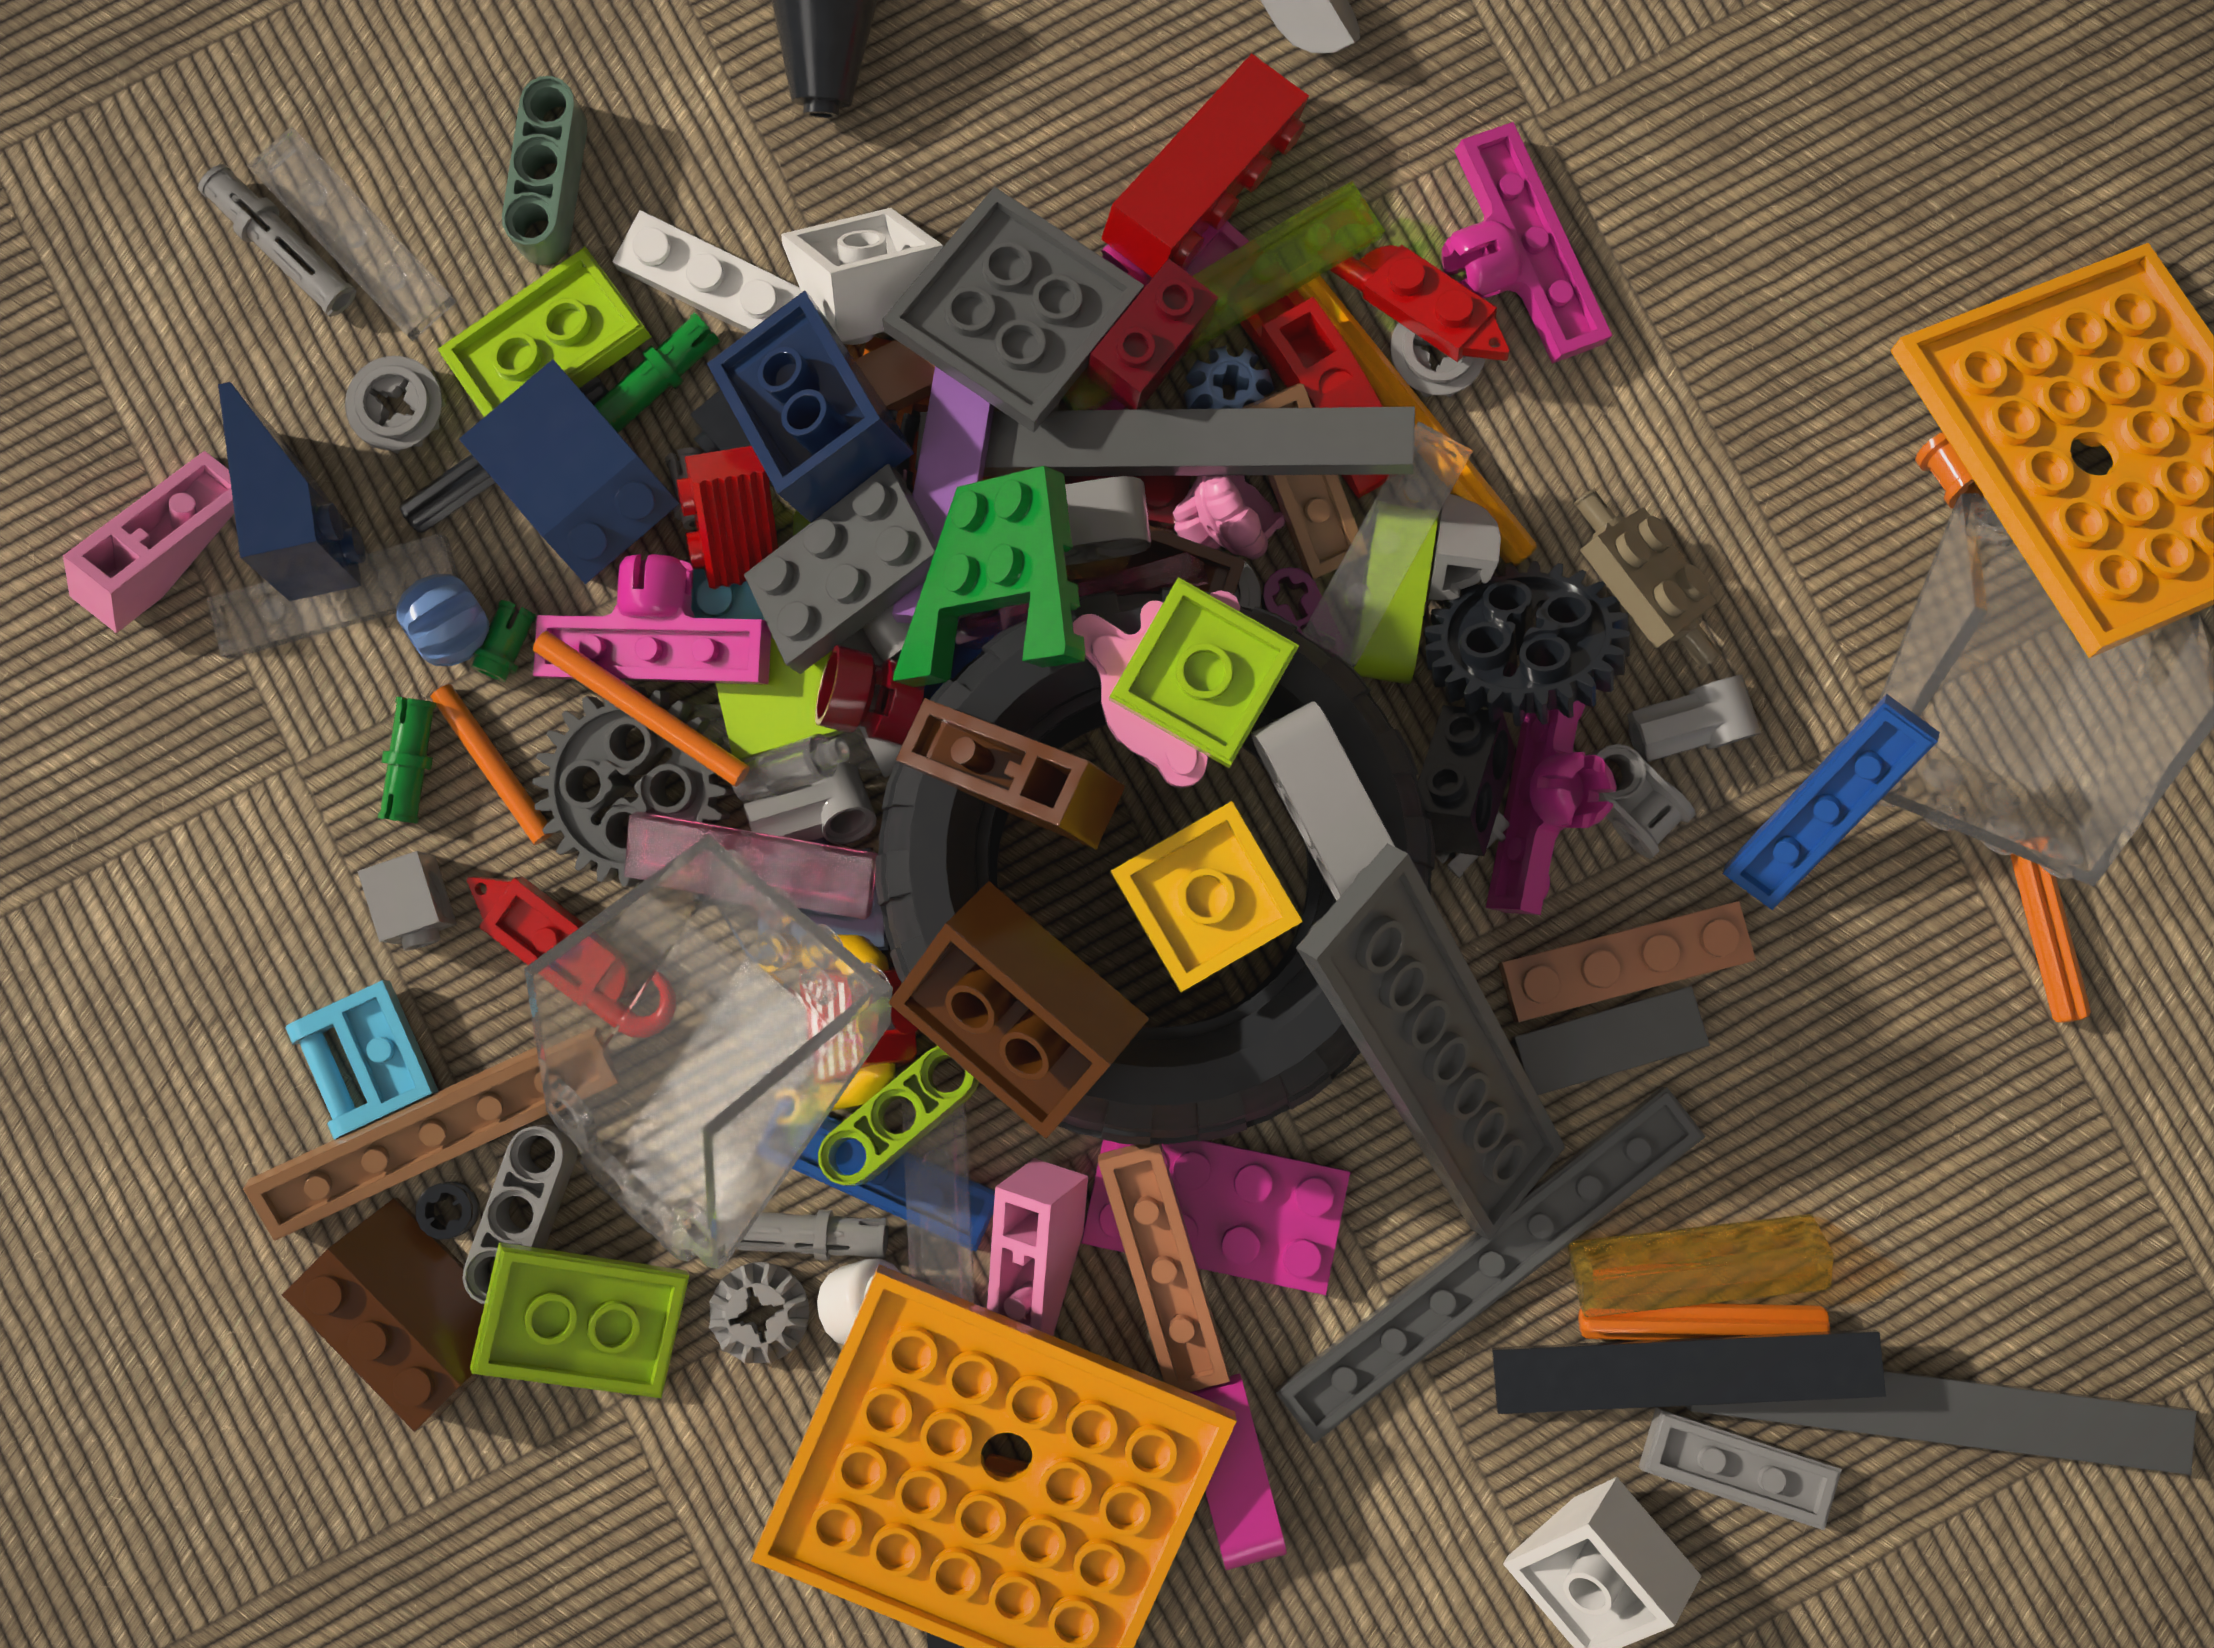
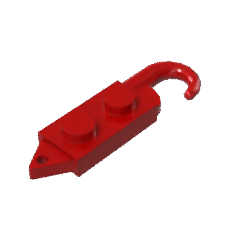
M1355 211L1339 212L1325 219L1316 230L1314 248L1320 262L1332 273L1361 291L1363 299L1456 362L1463 356L1500 361L1508 360L1509 347L1496 322L1497 307L1402 244L1400 247L1394 245L1381 246L1370 251L1360 260H1357L1335 244L1334 237L1340 229L1347 226H1360L1369 229L1374 224L1371 217Z
M472 876L466 879L483 919L479 928L575 1002L580 1001L616 1030L632 1037H648L658 1033L671 1021L676 1009V992L671 981L661 971L656 970L651 975L652 980L659 988V1006L651 1014L639 1015L615 997L624 973L623 959L618 953L619 950L523 876L515 877L512 881ZM482 883L486 885V893L481 891Z

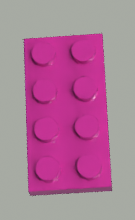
M1103 1140L1100 1154L1134 1144H1122ZM1206 1140L1162 1144L1199 1269L1326 1295L1350 1171ZM1098 1164L1081 1244L1125 1253Z

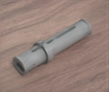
M219 164L206 172L199 182L198 190L204 197L209 198L234 223L233 230L243 241L254 242L287 276L316 301L329 317L336 316L348 308L356 296L354 287L346 283L311 246L306 244L279 218V209L273 202L266 197L259 198L234 175L233 171L226 164ZM242 207H246L269 231L266 232ZM286 250L292 251L314 274L310 275Z
M701 1208L696 1225V1245L698 1249L794 1252L814 1254L815 1260L828 1261L831 1255L885 1259L888 1248V1218L834 1216L832 1210H818L817 1215H794Z

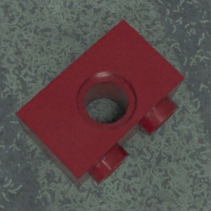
M1168 259L1091 352L1087 377L1129 410H1140L1211 323L1218 296L1171 259Z

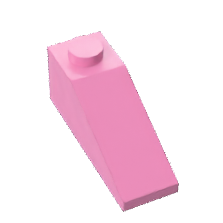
M203 451L64 554L63 560L69 596L115 633H118L163 598L234 514L229 469L206 451Z
M1034 1158L995 1187L987 1309L1049 1335H1054L1084 1232L1088 1185L1087 1175Z

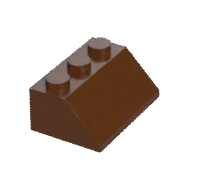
M990 881L945 923L888 1002L1045 1139L1063 1121L1149 1020L1144 1013Z
M398 1197L390 1200L330 1246L282 1294L292 1307L414 1432L436 1420L480 1376L471 1373L470 1365L484 1304L471 1298L465 1290L462 1279L464 1265L439 1239L428 1236L419 1227L416 1216Z

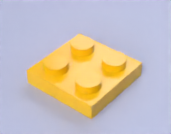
M1232 801L1111 870L1114 879L1180 993L1303 922Z

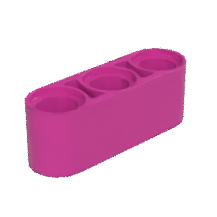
M1240 1373L1231 1375L1230 1382L1189 1392L1233 1410L1236 1414L1237 1422L1205 1490L1225 1569L1230 1570L1286 1555L1287 1550Z

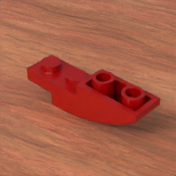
M1279 265L1228 293V308L1287 388L1295 384H1304L1312 408L1383 407L1351 350L1314 296L1305 301ZM1400 474L1341 476L1359 499Z

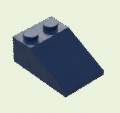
M805 290L707 363L776 492L810 523L885 465L889 464L895 468L914 454L890 411L812 297Z
M553 359L459 438L515 506L584 584H587L679 505L675 497Z
M231 382L218 384L240 558L289 601L361 586L358 564L365 562L366 554L358 529L348 524L282 436Z

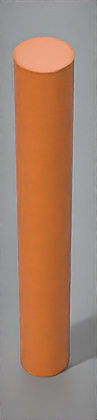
M447 684L433 692L430 698L436 703V707L534 845H538L551 837L554 833L544 834L542 830L549 822L540 810H535L534 801L453 686Z

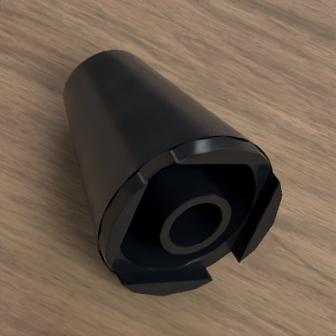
M772 0L791 101L803 106V114L805 116L839 117V108L851 106L878 0Z

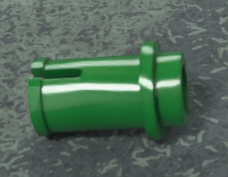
M505 600L499 601L498 609L489 626L488 634L482 646L473 653L475 659L471 665V668L477 672L501 682H506L509 673H517L519 667L514 662L532 623L537 618L534 613L521 607L512 628L507 629L516 611L514 609L516 604Z

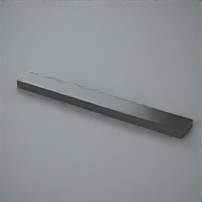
M1415 407L1051 411L1034 433L1004 412L994 411L983 477H999L1040 466H1047L1063 473L1064 476L1414 474ZM920 412L917 453L915 463L916 471L918 468L927 412Z
M1661 1087L1535 1185L1490 1241L1475 1232L1275 1388L1276 1394L1315 1444L1706 1136L1668 1087Z
M1883 1369L1886 1397L1692 1405L1685 1407L1690 1411L2187 1475L2192 1473L2196 1411L2184 1407Z

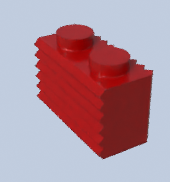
M752 446L685 456L688 478L677 479L676 481L683 516L694 515L697 531L685 533L691 566L693 569L704 568L709 588L716 590L721 585L730 587L733 583L742 585L747 581L744 574L778 549L769 477Z

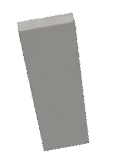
M1658 1407L1655 1409L1639 1463V1468L1644 1472L1821 1530H1825L1842 1471L1836 1465Z

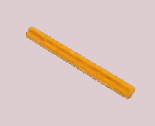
M1314 273L1302 280L1296 286V289L1305 301L1314 296L1351 350L1382 406L1415 407L1414 450L1450 494L1460 496L1480 505L1496 520L1501 536L1500 557L1506 564L1512 562L1514 566H1517L1531 556L1537 548L1534 539L1321 275Z

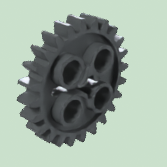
M631 686L648 698L645 687ZM655 690L649 698L702 735L711 722L705 717H697L688 722L687 719L692 706L688 701H677L669 709V692ZM585 696L582 698V703L586 716L576 711H564L562 716L570 730L568 732L548 730L546 735L557 746L555 753H538L536 757L540 762L550 767L549 775L536 777L532 781V784L548 789L549 793L548 798L540 800L534 805L535 810L552 811L554 819L542 829L544 834L562 832L565 837L559 844L556 852L559 855L579 851L580 853L575 864L577 871L590 870L598 863L597 881L600 882L612 881L618 872L622 886L637 885L640 873L647 885L661 883L662 868L671 877L684 874L681 856L692 863L701 862L704 859V855L697 842L715 843L719 841L720 837L709 824L711 820L730 818V814L716 804L717 797L734 794V788L718 784L717 774L604 699V705L597 697ZM635 727L641 730L645 739L644 750L636 759L630 756L626 747L627 735ZM710 739L720 747L724 744L723 739ZM668 747L671 748L673 752L672 757L664 765L654 768L665 754V750ZM591 768L597 772L601 782L600 791L593 800L586 795L583 789L584 776ZM675 772L682 777L686 788L683 799L677 805L669 800L665 788L668 778ZM629 775H644L634 786L635 791L639 795L638 797H624L633 786L628 778ZM612 805V808L602 818L601 824L598 825L595 822L596 814L604 807ZM629 814L634 815L641 826L640 838L633 846L626 841L622 831L623 822Z

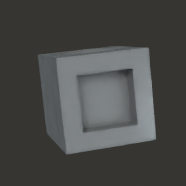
M415 851L357 871L379 942L402 944L404 951L415 950L440 941V930L457 925L435 855Z

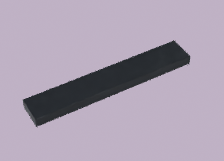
M1875 1329L1492 1348L1498 1414L1886 1397L1880 1332Z

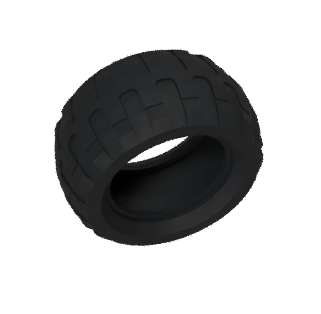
M1161 587L1160 591L1116 594L1112 590L1087 594L1079 597L1080 607L1074 611L1071 610L1072 623L1082 615L1094 614L1111 623L1125 634H1135L1141 629L1140 613L1143 606L1149 601L1164 602L1172 588ZM1240 606L1241 613L1299 645L1242 747L1264 766L1254 746L1251 733L1314 701L1331 725L1395 847L1409 854L1431 895L1432 870L1435 869V842L1431 820L1426 816L1423 797L1418 786L1417 775L1419 773L1411 750L1398 729H1394L1391 726L1384 712L1376 704L1369 693L1371 691L1370 687L1338 655L1334 657L1328 654L1318 644L1303 636L1297 630L1298 626L1278 614L1257 606L1254 609ZM1021 621L1000 632L982 647V651L971 662L965 665L952 680L946 681L930 698L931 701L1056 749L1062 748L1067 743L1087 732L1107 725L1101 704V680L1096 668L1088 659L1085 658L1084 662L1044 668L1022 661L1027 626L1025 621ZM896 762L886 786L882 805L883 818L879 834L878 856H876L875 883L878 904L881 907L884 929L891 949L890 955L897 976L901 983H903L945 923L988 881L998 888L997 874L1000 841L1009 812L900 762ZM1306 844L1307 890L1301 916L1303 922L1298 925L1290 946L1271 974L1241 1001L1206 1019L1172 1027H1142L1110 1067L1058 1125L1059 1127L1078 1134L1122 1144H1176L1224 1138L1268 1121L1312 1099L1331 1084L1332 1080L1361 1053L1296 949L1308 935L1311 927L1337 901Z

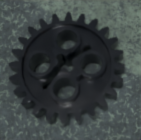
M1532 561L1527 572L1522 573L1518 572L1512 562L1507 563L1504 576L1497 577L1493 573L1487 583L1475 584L1461 589L1460 598L1443 600L1444 609H1432V626L1425 627L1427 668L1432 670L1434 686L1446 687V698L1449 703L1464 698L1465 712L1468 715L1477 712L1483 706L1487 707L1489 722L1491 723L1496 722L1504 712L1512 713L1515 726H1521L1527 713H1535L1542 725L1548 724L1549 711L1558 709L1567 718L1574 717L1573 702L1579 701L1584 705L1594 707L1596 705V690L1610 693L1614 690V676L1624 675L1625 657L1630 656L1628 614L1620 612V602L1615 596L1606 597V584L1603 581L1587 586L1586 571L1584 570L1575 573L1570 578L1564 577L1563 564L1561 563L1555 565L1549 573L1540 572L1538 561ZM1535 616H1536V627H1534V621H1533L1534 618H1535ZM1517 655H1519V661H1520V665H1519V666H1518V662H1517Z

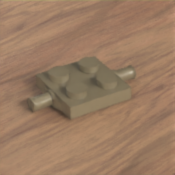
M1595 488L1575 501L1573 505L1578 508L1595 530L1592 540L1580 549L1581 553L1654 648L1657 649L1666 641L1679 640L1698 664L1699 669H1702L1720 656L1722 652L1717 649L1699 625L1702 620V614L1718 602L1710 593V584L1705 575L1694 565L1687 564L1674 547L1673 537L1668 527L1659 518L1650 516L1644 507L1628 517L1619 515L1616 517L1596 492Z

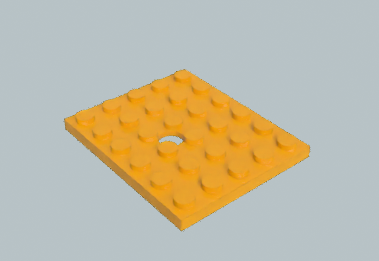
M2149 243L1899 338L1891 349V353L2088 658L2214 605V335ZM2078 439L2089 447L2103 445L2110 453L2113 466L2108 470L2107 474L2093 475L2078 467L2071 456L2070 448L2072 441Z
M879 1264L763 1529L751 1561L964 1648H1134L1237 1422L1236 1414L1233 1410ZM1000 1433L1019 1435L1029 1444L1032 1451V1460L1026 1469L1013 1472L1009 1477H1001L989 1471L984 1465V1458L981 1454L985 1443L991 1437Z

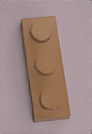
M1295 384L1244 406L1242 409L1312 408L1304 384ZM1267 475L1303 569L1312 579H1316L1368 555L1338 475Z

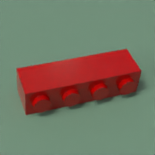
M1251 53L1115 200L1111 206L1101 240L1152 278L1168 259H1171L1184 269L1200 250L1204 242L1202 234L1210 226L1219 230L1230 218L1239 201L1236 196L1244 188L1253 192L1260 185L1272 166L1270 158L1277 151L1286 155L1296 144L1306 126L1299 119L1309 95Z

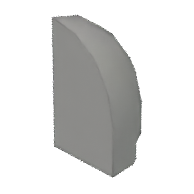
M1260 0L1277 29L1292 45L1310 53L1339 52L1360 39V28L1348 0Z
M1445 492L1443 494L1428 600H1454L1460 598L1461 589L1473 586L1480 580L1484 584L1487 583L1499 563L1501 536L1496 520L1480 505L1461 496Z

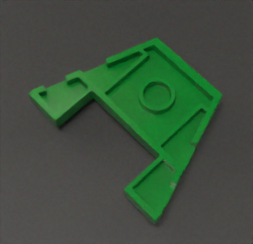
M1040 466L956 488L894 671L893 681L911 687L945 683L951 678L956 632L960 615L1029 603L1022 661L1041 668L1085 661L1084 637L1074 634L1071 610L1074 611L1080 607L1078 585L1067 581L1064 552L1071 550L1073 544L1063 473L1047 466Z

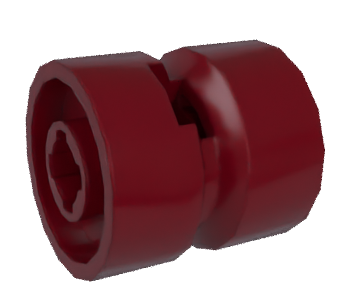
M836 645L828 657L820 681L815 708L816 725L850 734L861 726L865 727L867 736L870 739L902 746L922 705L925 686L911 687L893 681L897 660L889 658L879 666L875 665L870 653ZM875 684L881 685L875 709H870Z

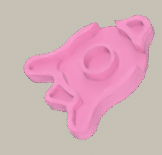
M1220 590L1209 594L1240 612V604L1237 597L1230 592ZM1149 601L1143 606L1140 613L1141 629L1132 635L1125 634L1097 615L1085 614L1080 616L1073 622L1074 634L1084 637L1085 658L1091 662L1099 674L1102 686V708L1107 725L1116 740L1155 766L1164 780L1171 786L1187 788L1198 783L1205 774L1208 756L1109 701L1110 694L1163 602Z

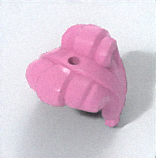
M1244 475L1197 476L1186 497L1173 511L1176 520L1174 529L1180 537L1217 550L1222 546L1235 555L1244 556L1252 560L1264 555L1268 547L1267 540L1277 529H1280L1285 524L1282 513H1274L1270 503L1264 499L1259 491L1245 482Z

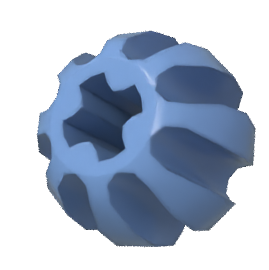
M1227 345L1211 349L1208 352L1211 364L1197 359L1186 376L1187 382L1195 387L1188 389L1183 394L1187 409H1242L1244 406L1265 398L1264 395L1270 394L1274 390L1269 369H1253L1259 357L1246 348H1243V353L1239 357L1228 355ZM1223 385L1235 386L1234 400L1223 398Z
M433 574L416 580L403 592L396 606V617L400 626L422 658L435 666H453L469 660L474 656L473 653L482 646L489 631V620L482 607L466 584L451 574Z

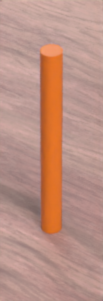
M544 631L536 639L533 645L535 653L733 786H739L750 770L749 765L549 631Z

